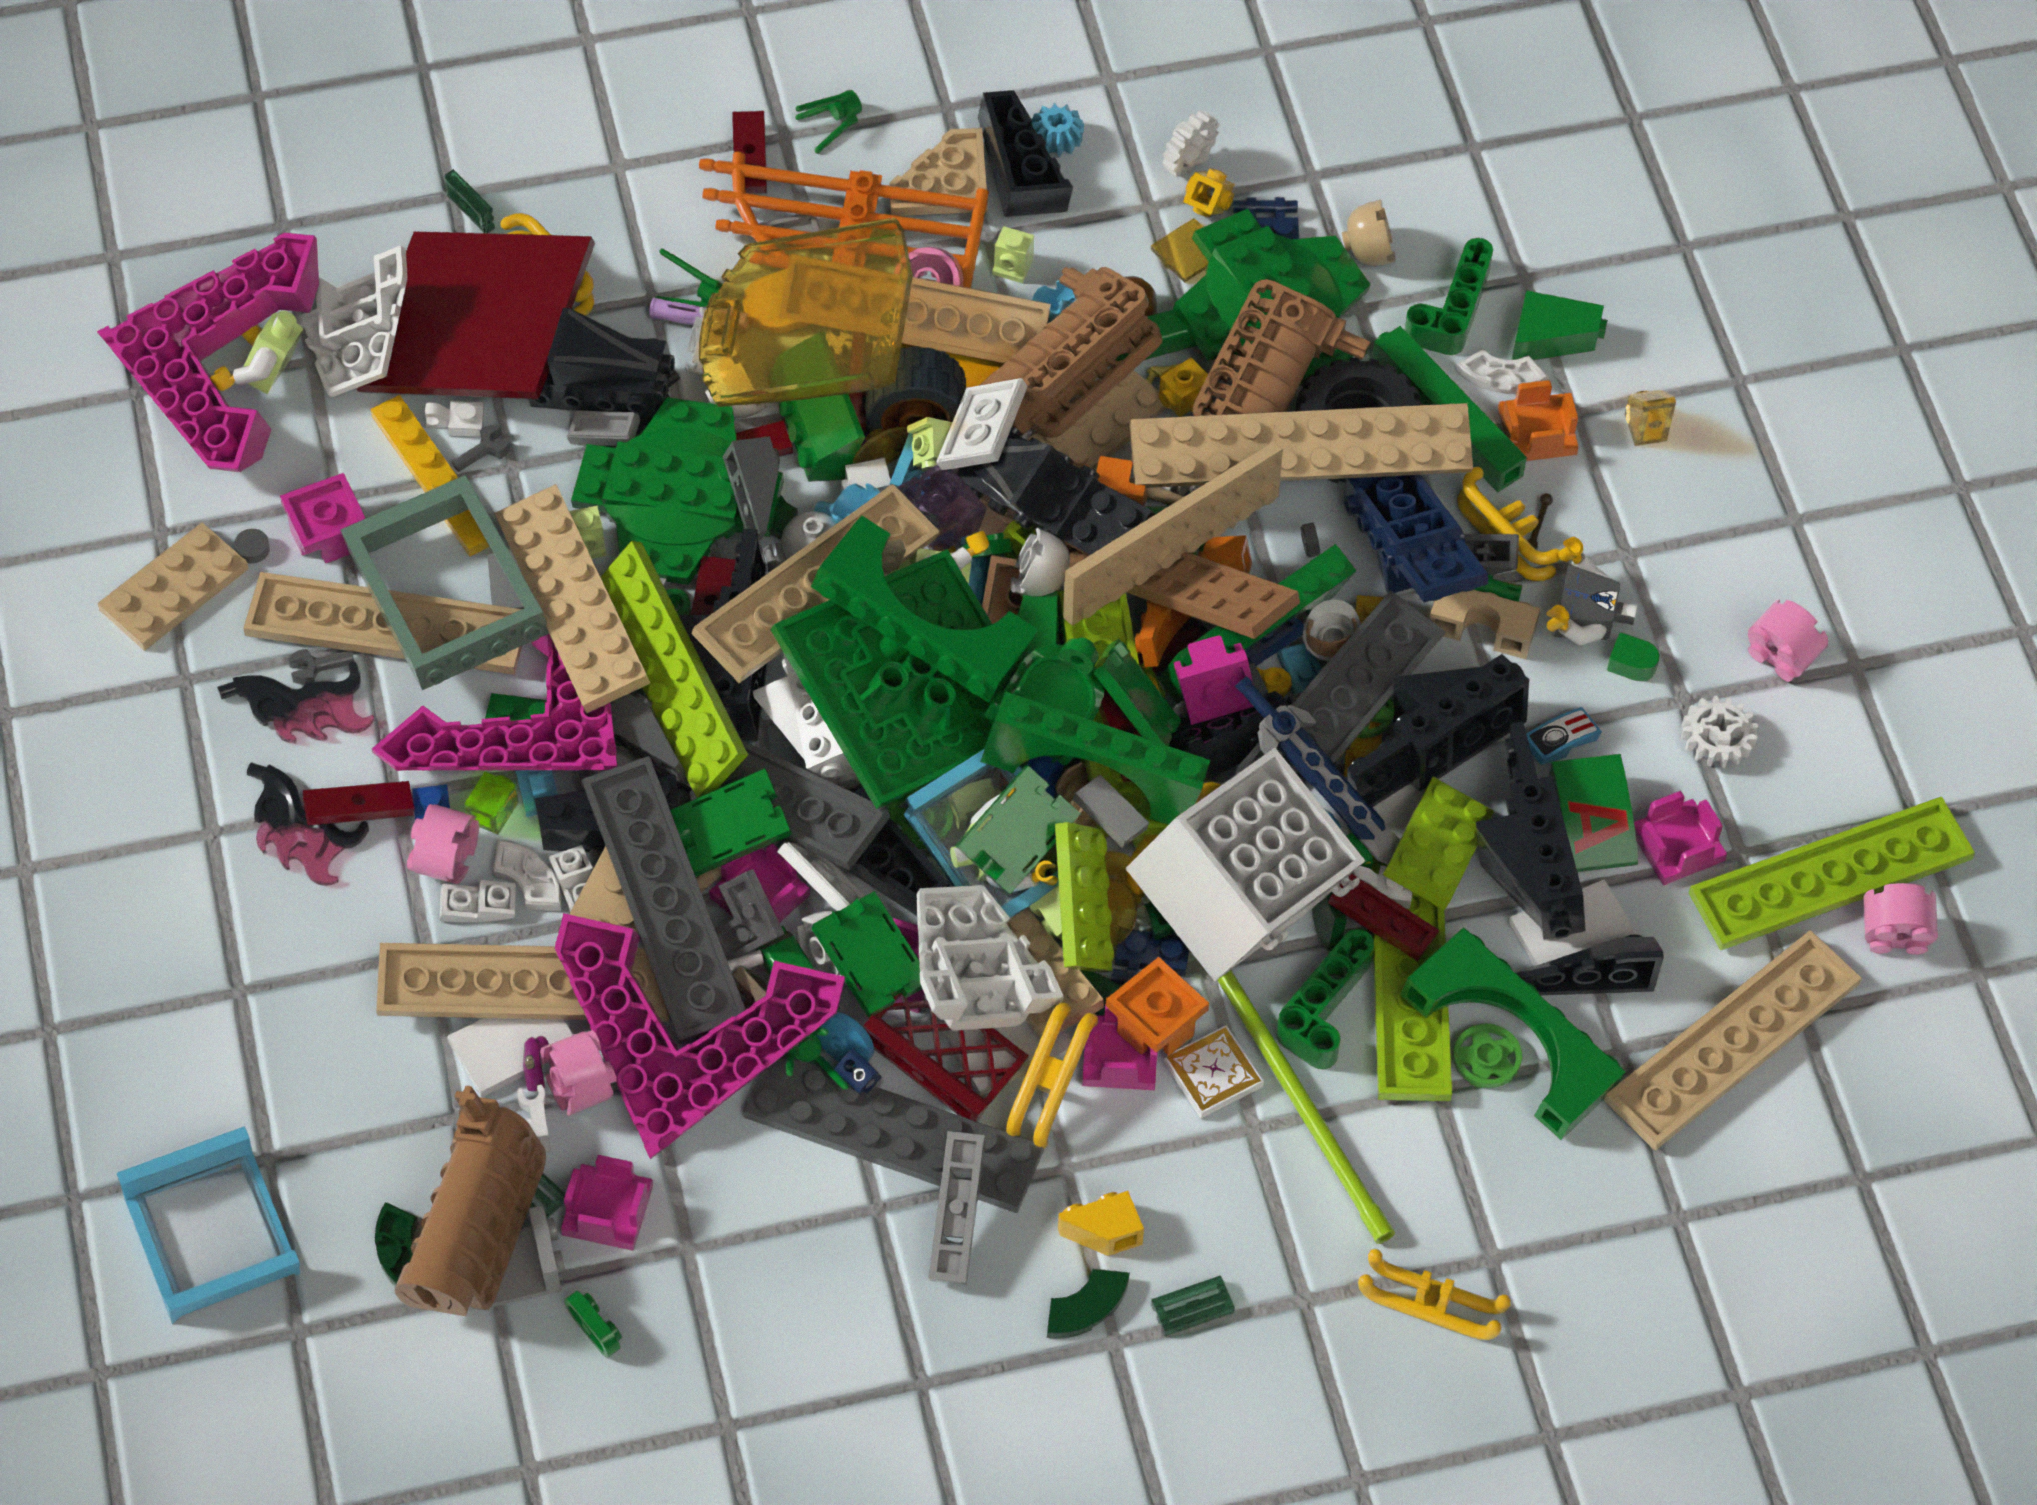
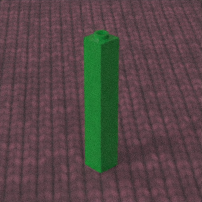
M1401 326L1391 332H1384L1374 341L1372 359L1379 360L1380 365L1386 366L1389 364L1395 367L1398 375L1402 373L1411 380V386L1417 388L1423 405L1467 403L1473 467L1482 468L1483 478L1497 493L1524 476L1527 457Z

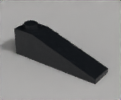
M1633 934L1516 972V974L1525 982L1532 984L1540 996L1654 992L1664 954L1654 937H1642L1641 935Z

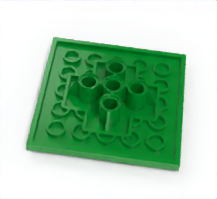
M948 549L885 576L887 584L895 597L909 611L927 622L955 630H973L992 625L991 620ZM831 600L823 602L775 623L770 629L876 810L920 790L985 748L993 723L990 725L988 723L989 719L984 717V714L992 700L988 703L981 697L974 695L967 688L950 677L943 675L938 669L921 658L914 656L895 641L883 636L878 630L861 619L854 617Z

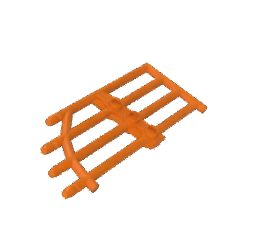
M741 152L733 153L732 162L714 161V159L709 158L700 159L699 169L732 175L733 191H718L715 188H704L702 198L708 201L715 202L718 200L721 203L736 205L743 222L719 219L716 220L715 229L726 233L732 232L733 234L752 236L769 254V256L751 254L749 264L753 266H766L769 269L788 271L790 256L774 240L835 249L832 261L865 267L867 254L903 259L908 253L918 249L870 241L874 225L967 239L964 255L950 254L958 260L962 268L963 287L971 288L989 196L987 189H977L975 198L883 185L881 184L882 175L873 174L870 171H850L849 179L762 167L745 164L746 156ZM745 177L846 192L844 205L842 208L748 194L745 189ZM878 197L972 211L970 227L875 213ZM751 207L840 220L838 235L833 236L760 225Z

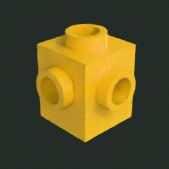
M1209 168L1208 171L1195 172L1186 185V195L1183 202L1192 206L1195 213L1210 218L1211 215L1223 214L1224 210L1227 211L1233 202L1234 193L1232 190L1235 184L1226 180L1227 174L1213 168ZM1212 187L1215 188L1213 195H1211Z
M1192 357L1176 367L1168 368L1160 377L1159 399L1167 409H1172L1179 417L1190 411L1193 412L1194 402L1208 373Z

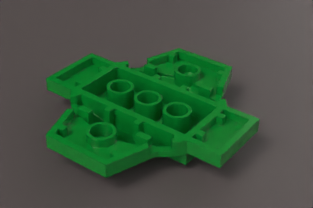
M1246 209L1194 231L1192 239L1209 262L1205 271L1206 275L1175 302L1172 310L1188 329L1189 335L1205 358L1213 360L1217 358L1252 287L1260 280H1272L1308 296L1332 310L1337 318L1344 315L1368 292L1371 284L1336 235L1288 239L1274 234L1269 226L1261 228L1249 209ZM1266 289L1264 293L1258 292L1260 299L1274 300L1271 297V290ZM1259 320L1255 326L1258 329L1261 328V323L1259 322ZM1243 338L1240 341L1242 346H1244L1246 340ZM1337 348L1333 356L1322 351L1319 359L1313 357L1299 386L1303 385L1309 376H1314L1315 371L1326 365L1329 368L1331 367V362L1340 359L1343 362H1347L1353 356Z
M667 397L641 435L626 443L617 442L616 448L586 444L571 498L572 508L582 509L598 506L599 512H605L610 522L613 521L616 524L619 555L631 541L641 542L659 578H665V582L689 585L700 569L702 558L709 556L711 553L710 547L714 541L723 536L725 539H728L736 532L743 533L744 529L723 460V455L731 442L737 441L733 407ZM778 472L767 532L764 535L766 537H770L784 483V475L781 472Z

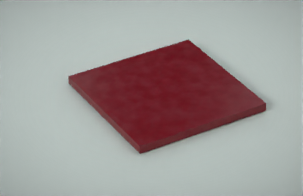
M414 231L406 250L408 278L387 376L356 388L357 391L539 399L550 370L547 358L563 308L572 309L595 246L592 236Z

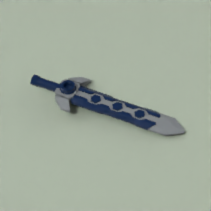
M1247 676L1244 677L1235 687L1264 718L1259 725L1260 730L1257 732L1261 751L1266 754L1273 748L1277 749L1278 746L1280 751L1308 783L1315 787L1377 861L1388 864L1400 839L1374 808L1367 804L1339 772L1331 759L1302 728L1315 725L1317 723L1308 711L1291 705L1288 707L1279 706L1277 709H1274L1252 684V681Z

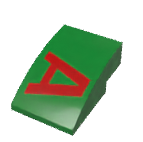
M1621 754L1552 761L1549 776L1553 777L1577 872L1638 865L1634 819Z

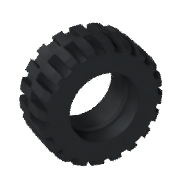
M1351 357L1350 361L1343 362L1342 359L1333 361L1329 368L1324 365L1315 371L1314 376H1309L1303 383V389L1299 391L1296 411L1421 406L1423 403L1420 401V394L1417 388L1411 386V380L1403 373L1398 375L1395 367L1389 364L1386 366L1380 365L1379 360L1371 358L1369 361H1360L1357 357ZM1346 478L1328 479L1336 484L1339 481L1346 482Z

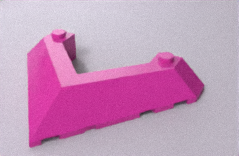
M283 233L273 238L275 243L259 251L255 248L233 259V265L218 273L213 270L165 295L164 299L154 304L150 303L127 315V321L113 328L106 326L97 331L209 469L241 472L263 457L271 428L258 410L229 407L221 392L210 380L211 376L201 361L279 310L310 313L319 286L317 238L314 235Z
M550 634L531 642L532 646L549 657L546 671L547 702H545V713L532 714L531 719L511 721L510 717L482 719V724L461 725L460 721L445 722L423 705L372 748V752L396 771L610 770L618 767L611 702L586 713Z
M563 913L554 948L568 975L578 1002L587 1017L590 1028L599 1039L602 1055L605 1061H609L616 1075L615 1083L620 1090L621 1097L650 1159L837 1014L846 977L774 961L765 997L753 1003V1006L737 1016H732L708 1031V1034L697 1041L679 1049L632 972L640 941V935L634 929Z

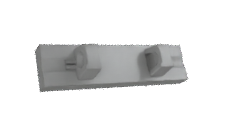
M947 1132L928 1277L930 1281L967 1285L986 1141L985 1135ZM945 1237L962 1238L963 1241L953 1242Z

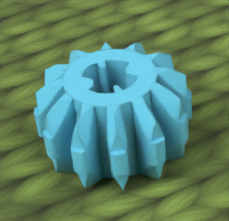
M1054 102L1050 109L1042 106L1039 113H1034L1032 126L1037 134L1041 133L1049 154L1054 152L1060 158L1062 152L1065 151L1072 154L1075 147H1080L1084 133V123L1080 119L1078 110L1070 111L1068 104L1060 108Z

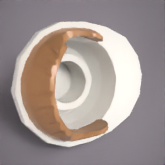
M1335 599L1323 601L1315 606L1307 617L1304 626L1305 630L1303 631V641L1307 651L1317 659L1330 661L1361 625L1353 606L1342 600Z

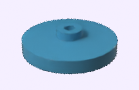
M837 1011V1014L820 1026L821 1028L828 1029L829 1034L827 1036H816L820 1040L823 1049L838 1062L852 1048L867 1062L873 1057L874 1045L869 1034L850 1016Z

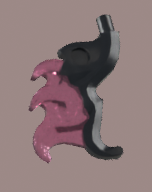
M354 661L348 664L349 677L338 682H307L300 689H292L270 677L247 675L235 677L233 682L217 687L221 700L235 695L244 697L249 702L254 718L263 726H267L269 721H274L276 734L287 743L297 742L296 737L291 734L293 731L303 732L312 739L325 741L328 737L321 731L324 728H337L345 733L352 734L360 733L367 730L375 719L373 715L362 718L353 709L354 693L361 684L360 671L357 663Z
M251 762L247 768V776L260 779L262 784H264V790L254 809L255 822L261 823L264 821L256 835L258 849L263 854H266V845L273 843L277 848L280 864L286 870H290L289 861L296 859L305 867L306 875L312 882L323 886L339 882L337 876L329 875V865L344 849L353 848L363 841L369 832L368 823L362 821L357 830L353 832L340 830L333 823L307 825L306 814L301 805L298 789L292 779L283 771L270 764L265 767Z

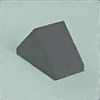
M1464 534L1465 544L1488 574L1494 575L1517 569L1518 534Z

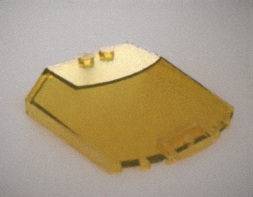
M896 218L745 244L738 252L740 260L732 270L726 268L721 278L724 283L719 292L712 293L700 330L699 361L703 365L702 378L711 394L710 396L718 407L842 395L875 390L895 383L913 279L904 229Z

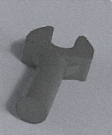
M490 425L481 429L480 444L452 460L454 468L460 472L487 454L498 459L505 457L512 447L511 437L507 436L499 442H492L502 435L501 425Z
M308 649L298 650L288 658L290 668H299L301 666H306L307 668L291 673L293 683L304 685L307 682H315V678L320 671L348 666L350 662L354 661L352 651L316 658L309 653Z

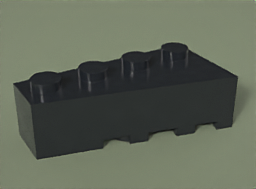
M1015 91L983 92L978 121L980 128H982L983 139L1005 217L1067 212L1073 186L1069 179H1064L1060 172L1061 166L1055 157L1052 158L1045 147L1046 142L1041 133H1036L1032 126V119Z
M1277 691L1263 695L1274 709H1277L1279 706L1288 707L1286 700ZM1254 707L1193 725H1191L1190 721L1179 724L1177 730L1171 734L1172 739L1168 746L1210 760L1205 777L1206 780L1240 764L1259 743L1257 732L1260 730L1259 725L1264 718Z
M675 774L658 777L669 809L672 810L681 806ZM585 790L535 799L543 850L566 851L580 845L583 846L585 852H590L591 848H605L604 840Z
M863 787L854 792L871 801ZM891 818L888 819L851 870H847L915 916H917L916 894L919 889L950 887L949 882Z

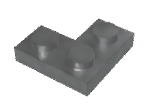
M753 869L719 886L734 917L733 920L715 928L727 961L743 956L784 935L782 927Z

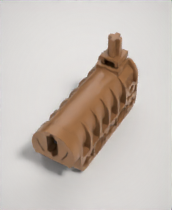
M1065 267L1062 270L1063 276L1059 278V282L1073 290L1076 300L1062 310L1053 321L1048 323L1015 355H1012L1004 365L980 384L986 385L1020 378L1024 380L1028 387L1013 422V427L1023 434L1032 428L1048 438L1062 435L1161 345L1163 338L1159 326L1144 315L1149 301L1145 290L1141 286L1107 267H1100L1098 270L1092 268L1085 275L1074 268L1069 269ZM1130 353L1123 361L1115 360L1120 354ZM1074 396H1083L1075 404L1068 403Z
M1260 280L1252 287L1194 402L1193 416L1286 412L1313 357L1319 359L1322 351L1333 356L1337 348L1363 360L1371 342L1345 331L1346 321L1335 317L1336 314L1322 303L1272 280ZM1266 289L1272 291L1271 297L1274 300L1260 299L1258 292L1264 293ZM1258 320L1261 323L1260 329L1255 327ZM1242 338L1246 340L1244 346L1240 342ZM1229 378L1232 380L1231 386L1227 384ZM1213 395L1217 397L1215 403L1212 401Z
M465 1086L463 1092L456 1091L454 1098L458 1102L460 1109L456 1124L457 1130L450 1146L452 1155L449 1162L442 1166L440 1172L442 1181L440 1186L432 1192L430 1212L424 1214L421 1220L423 1230L420 1237L416 1238L412 1243V1258L410 1263L404 1265L394 1290L398 1299L409 1307L466 1316L469 1307L481 1310H489L492 1307L546 1164L545 1148L529 1123L516 1112L506 1107L500 1108L497 1100L478 1097L471 1086Z

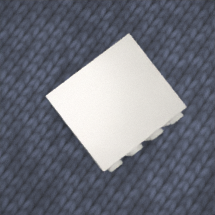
M1273 748L1177 816L1125 869L1215 982L1261 947L1266 950H1272L1278 943L1287 939V930L1282 934L1280 933L1311 911L1329 893L1333 892L1335 895L1342 897L1358 886L1359 877L1351 881L1349 875L1361 866L1365 859L1278 750Z

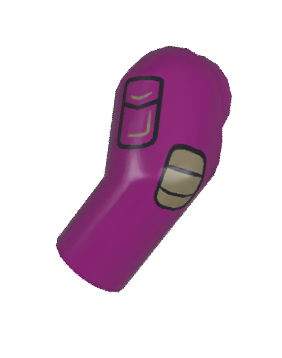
M544 1036L530 1037L524 1043L523 1070L528 1091H537V1085H542L545 1088L540 1050L542 1047L549 1045Z

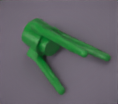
M847 90L838 95L796 106L795 110L797 112H805L797 114L795 119L802 120L830 110L835 120L841 119L844 121L815 148V153H820L849 126L858 122L856 115L862 112V104L858 95L853 90Z
M663 248L659 250L662 256L702 281L697 291V296L701 298V302L664 296H655V298L711 309L713 306L721 308L725 306L730 295L731 286L707 276Z
M819 1027L785 1054L786 1074L788 1076L793 1075L794 1057L796 1056L802 1062L815 1060L843 1090L849 1088L844 1079L820 1054L822 1046L816 1035L827 1036L829 1034L828 1029Z

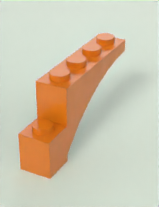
M1247 535L1213 537L1205 542L1203 551L1198 553L1199 557L1250 574L1252 559ZM1147 600V611L1141 615L1142 628L1140 633H1136L1135 636L1136 651L1138 654H1142L1145 667L1159 666L1163 653L1171 639L1192 616Z

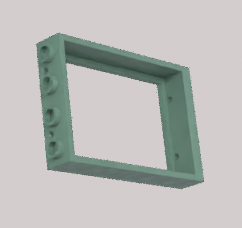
M466 475L341 529L351 558L422 690L440 684L444 680L471 670L480 664L505 655L509 651L549 634L541 607ZM469 510L524 609L422 654L369 553Z

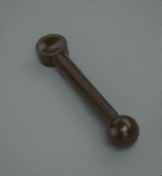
M1544 493L1540 497L1541 507L1537 516L1539 523L1533 529L1531 538L1527 540L1536 550H1538L1537 538L1547 508L1553 502V497L1549 493Z

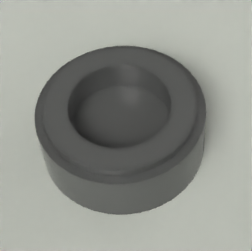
M1314 522L1302 524L1300 532L1306 556L1308 558L1319 556L1320 546Z
M246 529L240 532L234 541L236 552L247 563H258L264 560L270 551L268 537L259 529Z

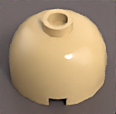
M1382 200L1368 202L1357 207L1347 220V231L1342 232L1345 249L1347 251L1352 250L1356 259L1365 265L1380 266L1396 262L1395 251L1392 252L1390 246L1393 240L1385 208H1382Z

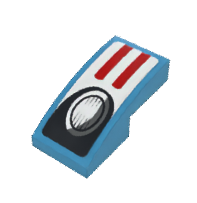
M1580 707L1541 724L1528 732L1527 738L1531 753L1541 765L1566 758L1572 748L1597 741L1602 731L1583 707Z

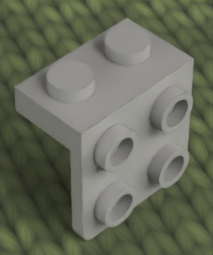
M543 1205L529 1208L532 1226L521 1229L492 1306L562 1291L559 1273L566 1272L561 1250L553 1251L551 1241L558 1240L554 1217L546 1219Z

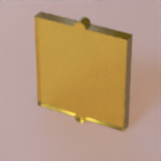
M1195 218L1150 246V250L1164 262V267L1166 269L1170 268L1184 283L1204 271L1209 263L1192 239L1194 231L1203 227Z

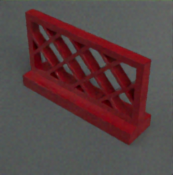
M902 992L894 996L895 1001L892 1006L874 1016L871 1015L863 1025V1028L867 1031L873 1042L874 1050L957 1115L978 1122L989 1105L1027 1061L1029 1055L994 1028L978 1029L984 1034L985 1045L966 1047L964 1030H958L960 1047L940 1048L938 1031H949L951 1029L947 1023L937 1024L936 1015L932 1012L928 1000L909 1002L908 997L905 998ZM902 995L903 1002L896 1003ZM929 1008L931 1025L912 1026L910 1009ZM904 1010L906 1027L893 1028L882 1018L888 1011ZM933 1032L935 1049H919L914 1045L913 1033ZM1006 1051L1017 1060L1010 1068L995 1069L992 1052ZM986 1052L989 1069L969 1071L967 1054ZM961 1054L963 1072L950 1073L943 1067L942 1056ZM931 1056H936V1061ZM1004 1075L997 1083L996 1076ZM990 1077L992 1090L985 1099L972 1090L970 1078ZM959 1079H965V1084Z

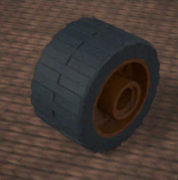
M903 347L892 352L889 351L883 354L881 358H877L873 362L872 367H869L866 377V426L870 430L872 437L876 438L882 445L890 447V449L902 451L909 435L907 433L908 425L926 417L953 422L966 390V377L963 368L957 360L951 358L948 354L929 347Z

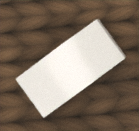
M582 845L549 856V862L570 912L593 871V867Z
M480 880L478 887L443 883L440 894L439 921L469 923L514 918L516 883Z

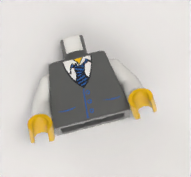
M1570 537L1563 541L1566 547L1559 550V558L1564 562L1572 560V565H1568L1560 605H1556L1546 612L1547 616L1552 618L1546 624L1547 629L1554 632L1555 637L1568 638L1581 646L1598 640L1609 639L1613 621L1633 625L1637 605L1617 602L1620 583L1611 579L1595 566L1583 553V544L1577 537Z

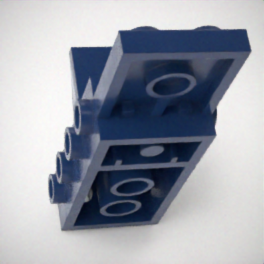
M1421 475L1346 478L1347 496L1344 497L1345 510L1349 516L1355 518L1360 532L1366 533L1373 550H1376L1387 593L1390 590L1397 593L1413 588L1425 603L1488 585V572L1465 544L1462 528Z

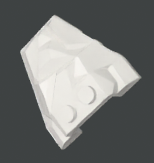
M401 245L374 256V273L338 287L319 278V286L310 313L295 312L298 324L305 328L308 338L305 339L308 348L313 350L316 355L317 361L315 366L326 393L331 397L387 376L408 278L406 248Z
M983 885L919 889L916 895L920 983L932 1012L940 1020H945L952 1031L1018 1026L1026 1020L1029 1014L1042 1013L1061 1003L1064 996L1051 967L1045 960L1040 963L1035 960L1027 950L1031 944L1024 935L1020 936L1019 939L1007 925L1010 917Z

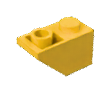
M1129 1191L1119 1194L1117 1192H1110L1104 1194L1095 1202L1085 1205L1080 1203L1073 1204L1065 1208L1063 1212L1058 1213V1232L1060 1236L1106 1256L1143 1245L1144 1227Z

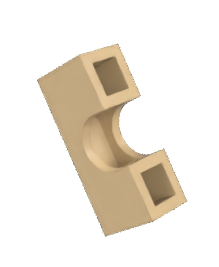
M1472 590L1449 595L1434 601L1429 619L1446 631L1443 637L1458 641L1461 640L1463 631L1469 625L1475 623L1485 624L1492 628L1496 634L1493 651L1527 659L1541 608L1534 607L1523 601L1516 602L1505 599L1491 592L1484 593Z

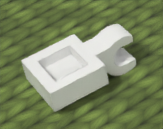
M450 401V409L438 403H426V427H448L449 436L481 437L480 430L483 429L484 402Z
M1380 865L1379 874L1362 866H1359L1354 871L1355 876L1401 906L1410 909L1412 891L1383 876L1382 874L1386 866Z
M537 1085L538 1096L532 1100L525 1098L523 1088H518L517 1098L519 1106L531 1116V1119L525 1120L535 1132L545 1151L551 1152L545 1114L546 1095L544 1087Z

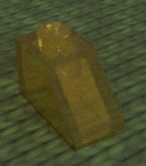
M1662 390L1639 391L1628 396L1624 415L1635 446L1667 441L1676 405L1674 396Z

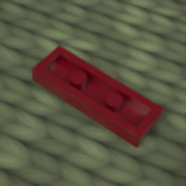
M1354 874L1349 875L1351 881L1357 878ZM1362 879L1359 880L1358 886L1342 897L1333 893L1328 902L1417 962L1424 955L1439 932L1437 928Z

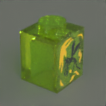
M485 771L464 803L465 812L476 816L474 820L479 821L480 828L499 835L519 803L516 784L503 775L495 776Z

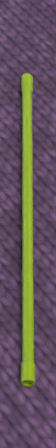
M1139 835L1132 840L1136 848L1145 835ZM1230 970L1217 980L1353 1201L1360 1213L1361 1220L1376 1244L1388 1241L1395 1235L1394 1229L1380 1206L1372 1199L1233 971Z

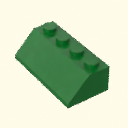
M818 334L779 356L774 369L769 374L770 388L775 391L779 402V412L785 418L789 439L791 442H794L798 453L799 465L804 469L808 482L844 480L845 465L853 464L865 439L826 334Z

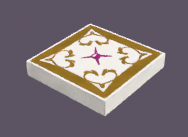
M1227 1025L1177 1049L1169 1056H1164V1064L1200 1119L1263 1088V1079Z

